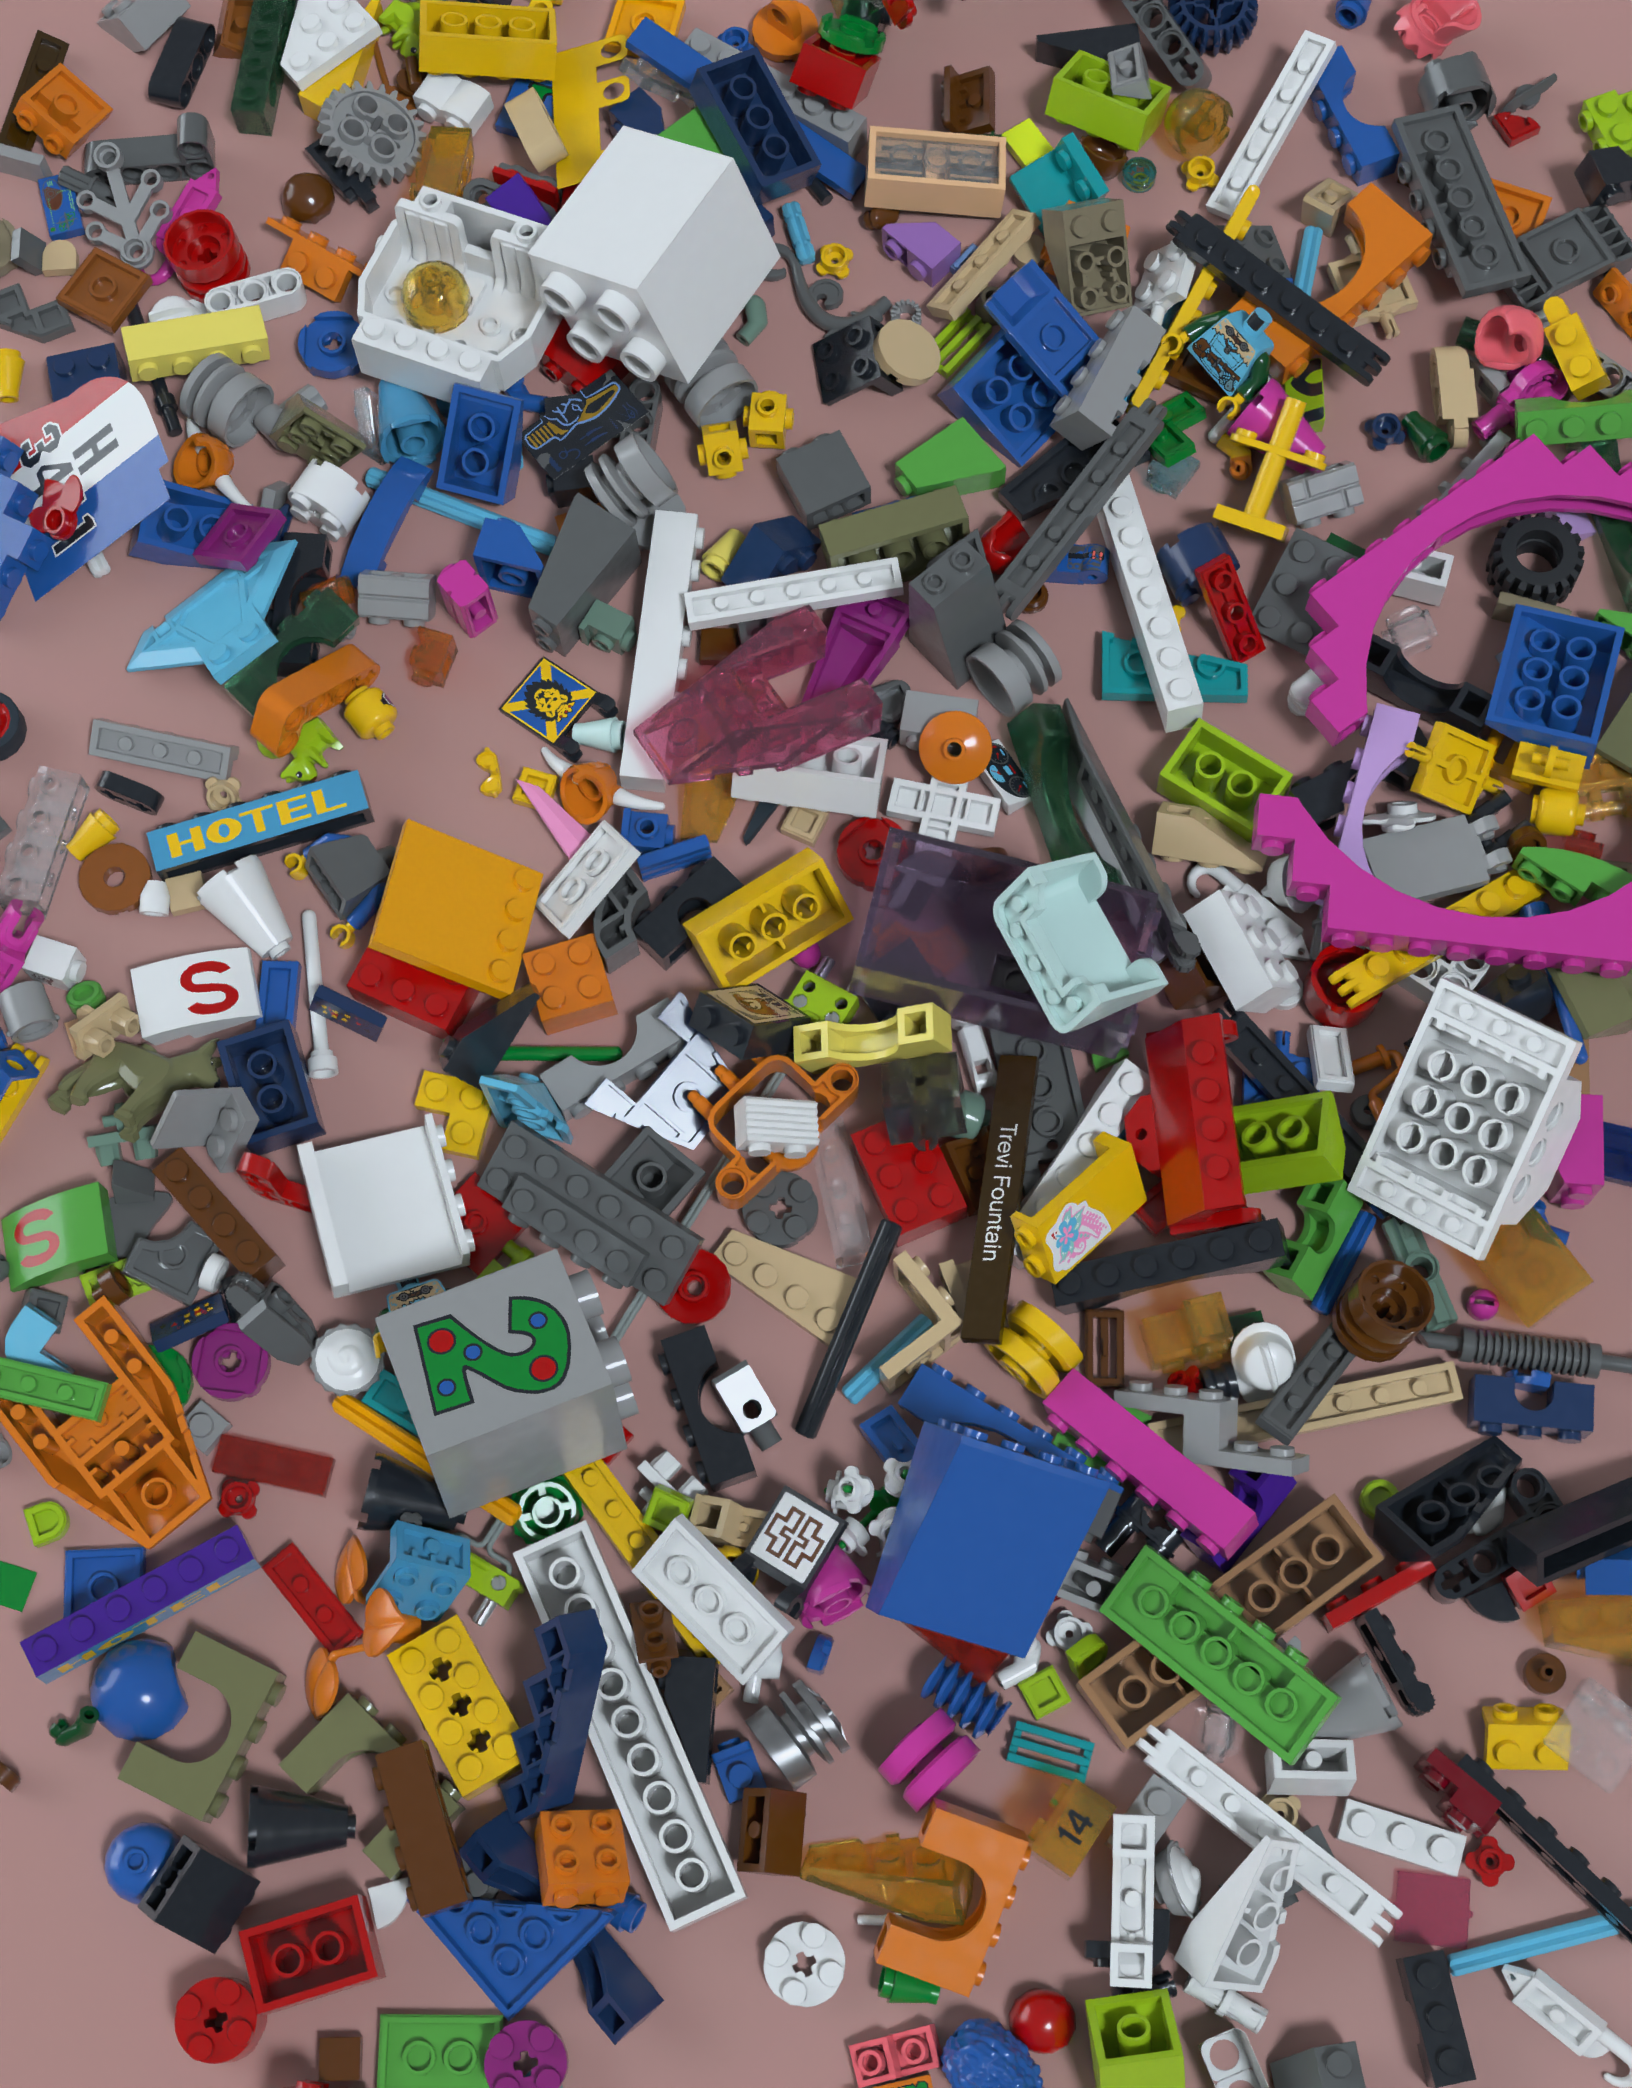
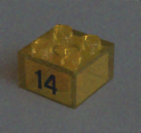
M1076 1778L1070 1786L1062 1782L1048 1804L1049 1807L1054 1809V1812L1048 1821L1040 1817L1027 1836L1029 1843L1032 1844L1029 1849L1031 1850V1856L1067 1881L1072 1878L1117 1808Z

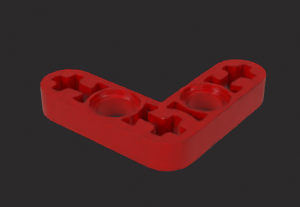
M243 1153L236 1171L255 1194L270 1201L312 1213L305 1185L288 1180L273 1161L253 1153Z

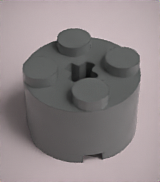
M1466 52L1444 60L1434 59L1427 63L1424 68L1425 74L1420 79L1417 89L1425 111L1459 103L1470 130L1478 126L1476 120L1484 114L1487 118L1490 116L1496 106L1497 98L1485 67L1475 52Z

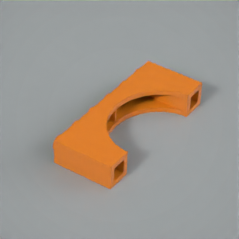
M1372 182L1347 204L1343 222L1354 235L1360 248V268L1342 290L1330 298L1318 302L1351 327L1355 325L1361 313L1365 310L1368 312L1373 310L1382 299V294L1389 288L1396 289L1405 279L1407 272L1413 266L1420 267L1431 254L1429 248L1433 234ZM1243 297L1228 311L1233 313L1244 310L1250 315L1257 306ZM1272 318L1271 324L1264 331L1274 343V349L1269 356L1271 359L1269 374L1281 385L1291 377L1297 378L1307 368L1309 360L1316 354L1322 355L1274 318Z

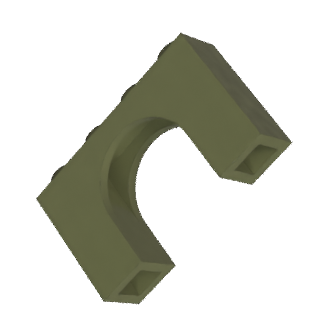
M195 1631L176 1668L214 1686L224 1695L231 1711V1727L226 1741L215 1754L207 1759L193 1763L180 1762L147 1744L137 1741L117 1779L202 1822L211 1824L214 1817L218 1819L228 1804L229 1796L226 1793L232 1781H238L243 1775L248 1764V1759L245 1756L252 1743L257 1744L264 1735L268 1724L264 1720L271 1706L276 1707L282 1700L287 1687L283 1683L287 1676Z
M347 1693L278 1765L305 1793L314 1796L352 1758L369 1753L380 1754L403 1746L402 1744L407 1738L392 1723L384 1727L374 1717L379 1710L363 1694L357 1699ZM445 1779L440 1783L452 1824L466 1808L459 1802L462 1797L460 1791ZM386 1825L362 1851L390 1880H399L407 1871L400 1870L396 1859L395 1847L400 1846L396 1830L390 1831Z

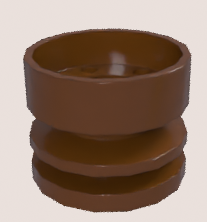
M1389 1259L1372 1262L1336 1301L1332 1311L1333 1329L1339 1341L1350 1353L1365 1361L1378 1363L1393 1360L1431 1321L1435 1310L1434 1295L1425 1278L1409 1265L1401 1261Z

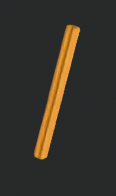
M337 1396L333 1400L332 1407L334 1412L433 1476L423 1446L418 1438L353 1396ZM507 1496L480 1506V1508L508 1526L515 1525L522 1515L521 1506Z

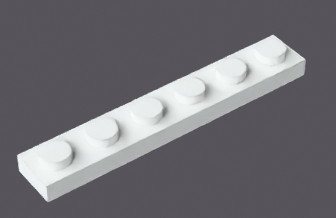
M1307 30L1304 31L1206 204L1208 212L1229 220L1246 189L1250 185L1259 187L1337 49L1336 41Z
M893 557L684 593L689 629L693 631L904 595L898 558Z

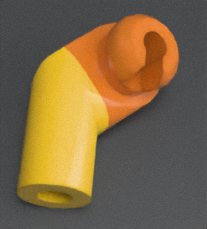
M1224 433L1217 442L1216 447L1230 457L1229 472L1235 480L1243 481L1253 471L1252 451L1244 445L1229 440L1230 436Z

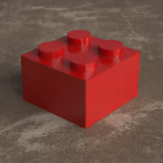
M817 32L803 42L789 82L798 85L797 89L803 94L813 97L818 94L829 99L828 103L836 109L846 111L849 108L852 110L867 97L881 58L876 55L859 54L839 48L826 41Z

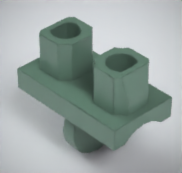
M124 1102L115 1104L114 1113L124 1104ZM114 1115L103 1116L102 1122L104 1127L116 1126L118 1131L87 1137L88 1148L95 1147L101 1167L113 1165V1160L123 1161L120 1143L128 1142L119 1136V1133L124 1129V1124L115 1118ZM158 1124L143 1126L140 1130V1138L133 1144L136 1161L158 1157V1149H153L150 1144Z

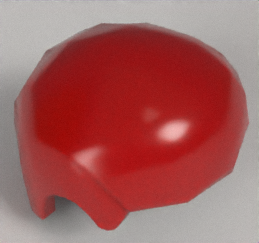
M1033 1988L1015 1999L1009 2012L1010 2031L1016 2039L1028 2046L1029 2051L1037 2054H1054L1067 2046L1076 2030L1075 2011L1071 2003L1062 1994L1048 1989Z

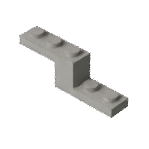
M1146 1380L1129 1381L1128 1387L1114 1390V1401L1122 1407L1183 1414V1455L1194 1464L1290 1477L1309 1471L1310 1455L1295 1453V1447L1273 1445L1270 1446V1449L1258 1448V1442L1237 1441L1238 1398L1223 1396V1390L1200 1389L1199 1393L1188 1392V1386L1179 1384L1164 1385V1389L1153 1388V1382Z

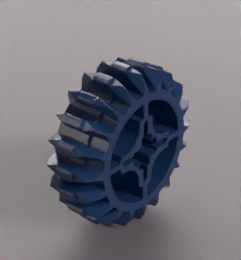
M1168 0V10L1193 46L1199 49L1201 56L1207 50L1212 51L1216 57L1219 50H1223L1229 55L1232 46L1241 48L1244 40H1249L1254 26L1257 24L1258 1Z

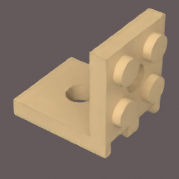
M906 1250L893 1259L894 1278L923 1315L931 1320L934 1326L879 1367L880 1384L889 1395L913 1378L922 1363L926 1366L930 1365L961 1341L960 1334L963 1321L952 1308L955 1304L952 1297L941 1285L935 1288L927 1277L931 1273L925 1263L917 1255L911 1258Z

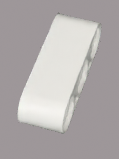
M289 267L215 287L209 290L204 298L207 313L218 312L222 308L230 310L259 305L263 321L298 312L307 302V295L301 275L298 271Z

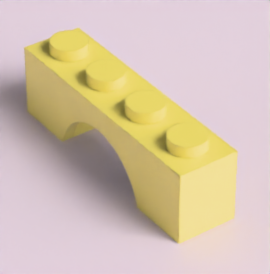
M933 1002L897 1008L895 1016L876 1023L842 1024L827 1020L793 1026L794 1063L812 1074L825 1073L830 1067L838 1063H846L856 1068L952 1052L951 1015Z

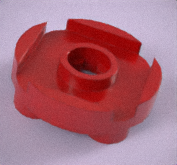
M869 817L856 819L845 827L839 837L837 859L840 871L848 881L856 886L863 887L866 891L876 892L880 888H886L902 877L895 869V866L909 853L908 838L904 830L890 819L881 817V820L876 818L869 819ZM870 846L872 849H875L879 846L882 848L880 858L877 860L867 859L865 848Z

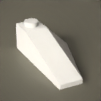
M1266 1835L1191 1921L1174 1960L1203 1987L1262 1993L1279 1956L1281 1944L1276 1941L1278 1925L1285 1923L1287 1911L1282 1907L1284 1893L1292 1887L1300 1847V1843L1296 1839Z

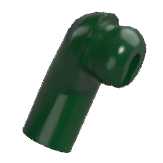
M85 1706L80 1710L76 1721L72 1725L65 1718H60L57 1724L53 1723L49 1728V1735L55 1739V1744L67 1747L92 1734L99 1718V1712L93 1706Z

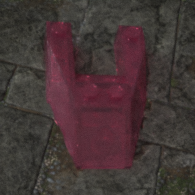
M808 604L776 617L633 729V734L668 785L715 780V775L733 772H736L738 776L753 775V770L775 768L779 772L880 732L883 702L866 679L862 678L788 708L768 680L825 658L827 627Z

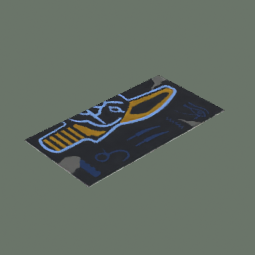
M610 369L522 431V444L549 476L555 480L649 413V411L613 370Z

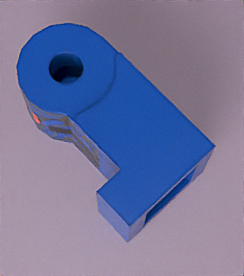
M1074 544L1046 582L1077 585L1106 582L1109 572V549L1098 544Z

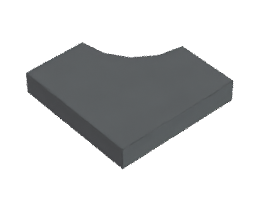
M189 1221L178 1235L169 1240L151 1241L141 1237L137 1238L120 1273L189 1307L192 1305L200 1289L198 1283L205 1263L213 1253H218L219 1248L197 1223Z

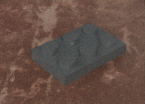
M1296 527L1252 612L1259 632L1307 656L1310 649L1308 646L1310 641L1324 631L1305 610L1310 596L1309 590L1321 579L1326 578L1329 581L1336 576L1337 570L1349 559L1354 558L1358 560L1359 558Z

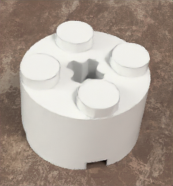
M317 459L311 460L288 493V499L293 505L290 508L291 514L304 523L311 521L320 527L319 531L322 534H327L328 539L333 542H337L340 537H346L367 508L371 498L366 490L361 495L355 489L358 482L348 473L327 461H324L321 466L317 465Z

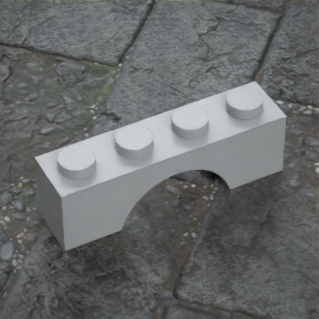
M668 997L636 1016L637 1035L635 1042L629 1052L620 1060L607 1065L595 1066L583 1063L571 1055L539 1074L542 1083L545 1084L566 1122L572 1118L576 1120L581 1119L592 1111L583 1102L604 1078H608L624 1092L625 1086L634 1080L639 1079L641 1081L652 1076L658 1070L657 1066L669 1059L672 1060L685 1045L684 1041L656 1018L670 1002Z

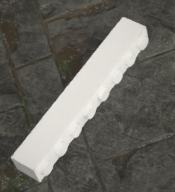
M1128 474L1097 514L1106 547L1110 551L1111 563L1165 733L1193 727L1198 718L1202 719L1204 702L1130 475Z
M655 510L619 774L621 787L624 789L665 793L666 780L673 781L675 760L669 759L671 747H677L679 738V726L674 725L675 713L681 714L683 708V692H678L679 681L686 680L688 659L683 658L684 647H690L692 631H690L689 625H687L688 617L684 593L691 592L693 581L699 582L701 561L695 559L697 549H703L705 528L699 527L698 514Z

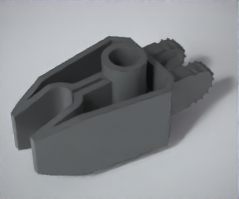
M243 1271L235 1274L231 1280L232 1283L226 1289L225 1295L229 1301L228 1303H232V1306L241 1314L237 1320L240 1330L277 1360L300 1366L311 1356L310 1352L315 1348L316 1339L319 1338L312 1319L280 1284L271 1282L265 1287L256 1278H253L249 1272L245 1273Z

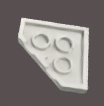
M298 0L280 65L293 83L301 91H304L382 35L383 32L379 24L356 0Z

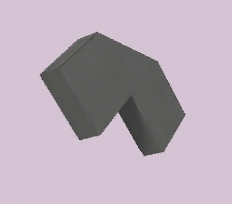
M19 283L0 290L1 329L43 344L76 332L68 310L60 306L57 300L30 310Z

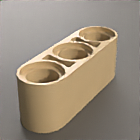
M534 87L504 104L530 160L539 173L569 156L544 103Z

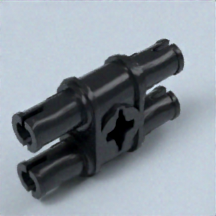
M1134 1491L1121 1507L1117 1505L1114 1512L1117 1516L1108 1525L1102 1540L1096 1539L1094 1543L1112 1558L1134 1532L1139 1533L1141 1531L1146 1536L1144 1540L1147 1543L1145 1545L1151 1546L1169 1560L1174 1558L1175 1555L1173 1553L1184 1540L1180 1536L1182 1531L1173 1526L1165 1515L1163 1519L1170 1530L1168 1531L1160 1526H1155L1151 1529L1147 1525L1150 1522V1517L1147 1515V1511L1144 1510V1506L1155 1512L1159 1511L1161 1507L1157 1503L1153 1507L1149 1506ZM1140 1551L1135 1555V1557L1130 1561V1563L1124 1568L1125 1571L1128 1570V1568L1131 1566V1564L1133 1563V1561L1135 1560V1558L1138 1556V1554L1140 1553Z

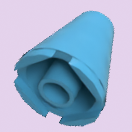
M381 380L378 387V446L384 461L388 464L389 461L395 463L403 456L424 466L432 464L437 460L436 454L443 448L446 426L422 393Z

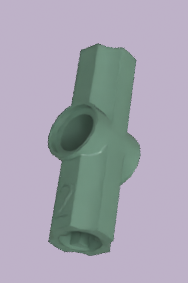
M1395 1218L1384 1222L1381 1228L1395 1261H1401L1410 1267L1422 1266L1428 1272L1429 1277L1425 1280L1428 1282L1434 1295L1435 1310L1431 1321L1424 1328L1425 1332H1434L1457 1322L1458 1316L1439 1274V1261L1430 1253L1421 1230L1407 1222L1400 1226Z

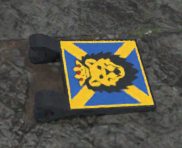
M544 656L499 708L502 714L555 748L572 763H576L583 753L580 750L579 743L566 735L590 706L606 719L615 717L618 713V709L615 707L616 702L613 698L596 691Z

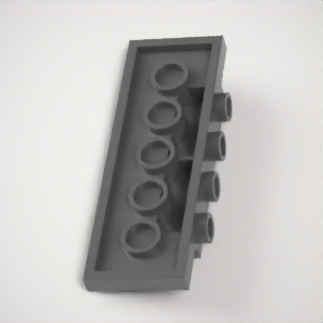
M1459 103L1395 118L1391 128L1403 155L1401 163L1397 167L1398 177L1402 184H1409L1411 189L1409 194L1411 209L1413 212L1420 211L1423 218L1421 224L1433 234L1432 242L1435 247L1433 250V261L1435 267L1438 270L1444 269L1447 278L1454 277L1462 299L1528 283L1532 274Z
M512 1120L477 1184L478 1187L503 1202L502 1208L510 1212L508 1219L513 1224L522 1228H528L529 1225L541 1232L539 1239L544 1244L552 1248H559L561 1245L572 1252L570 1259L575 1264L587 1269L594 1266L603 1272L602 1280L611 1287L622 1289L623 1286L626 1288L633 1286L663 1306L670 1304L705 1240L519 1120Z

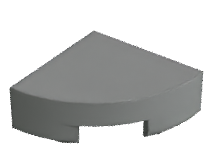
M277 481L265 487L260 507L280 509L287 500L291 484Z

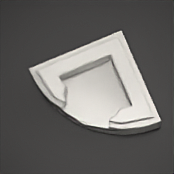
M409 1877L368 1888L377 1929L380 1930L391 1925L404 1910L408 1899L406 1888L411 1886Z

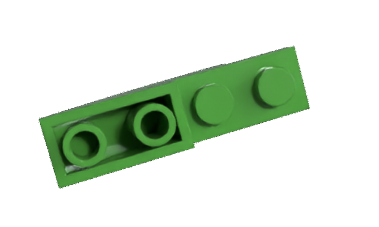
M1523 847L1511 866L1524 880L1539 884L1550 891V894L1556 900L1569 903L1574 907L1582 896L1589 899L1591 903L1611 895L1632 882V874L1619 867L1582 853L1564 849Z

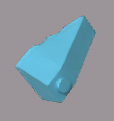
M520 1073L519 1077L510 1074L480 1076L479 1085L500 1127L508 1128L512 1120H519L547 1139L572 1144L573 1136L570 1128L545 1084L541 1083L540 1078L528 1073Z

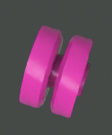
M942 1708L934 1712L922 1724L919 1723L894 1747V1751L878 1768L881 1775L891 1785L901 1784L913 1773L917 1775L906 1787L903 1794L904 1800L916 1813L925 1808L931 1802L932 1797L936 1798L981 1752L980 1748L967 1735L959 1736L946 1748L942 1746L954 1732L956 1723Z

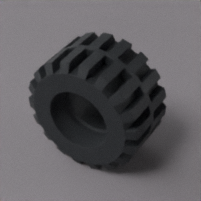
M1544 512L1537 513L1535 517L1527 514L1521 515L1520 520L1515 517L1509 520L1507 526H1502L1499 530L1486 563V572H1489L1487 582L1489 586L1495 585L1493 589L1494 595L1498 598L1500 592L1503 591L1555 606L1557 602L1562 604L1567 599L1568 594L1572 592L1584 564L1582 558L1585 552L1584 546H1579L1581 541L1579 534L1571 533L1572 526L1568 522L1562 525L1559 523L1560 517L1552 515L1551 519L1546 518ZM1524 553L1538 554L1550 563L1552 570L1547 572L1531 571L1520 563L1517 556Z

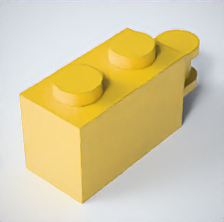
M1558 296L1548 298L1544 303L1543 310L1550 326L1544 328V332L1571 392L1580 401L1612 385L1585 324L1578 313L1571 314L1562 298Z

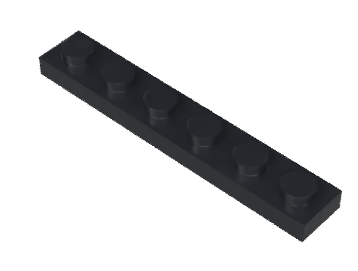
M1466 1754L1457 1765L1502 1802L1496 1811L1500 1819L1632 1944V1909L1620 1899L1622 1893L1617 1886L1605 1877L1599 1879L1588 1868L1590 1863L1587 1858L1576 1848L1571 1846L1567 1849L1556 1838L1558 1833L1547 1820L1540 1816L1536 1819L1524 1808L1526 1805L1525 1800L1511 1787L1504 1789L1493 1778L1495 1773L1486 1762L1478 1757L1473 1760Z

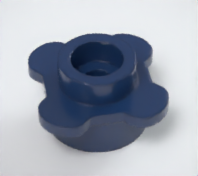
M1392 413L1380 414L1374 420H1368L1364 426L1365 432L1369 433L1373 440L1372 447L1378 451H1382L1386 446L1394 443L1402 444L1406 437L1405 432L1400 430L1401 424L1399 419ZM1382 430H1386L1388 433L1383 434Z

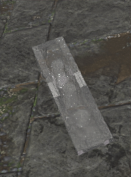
M841 1116L819 1135L818 1152L813 1159L836 1269L863 1264L871 1246L865 1211L843 1116Z

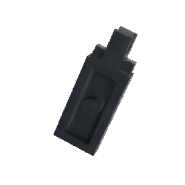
M320 139L305 148L308 158L350 204L357 200L359 205L368 214L380 208L376 201L377 197L372 191L375 185H373L370 176H366L363 182H360L359 173L356 171L348 176V167L345 164L341 167L335 166L338 160L337 156L327 157L325 155L329 146L320 145Z

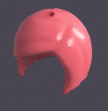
M1501 305L1489 310L1481 318L1476 330L1474 344L1476 358L1484 367L1506 371L1516 370L1521 366L1535 363L1541 356L1544 347L1545 334L1542 321L1533 311L1516 305Z

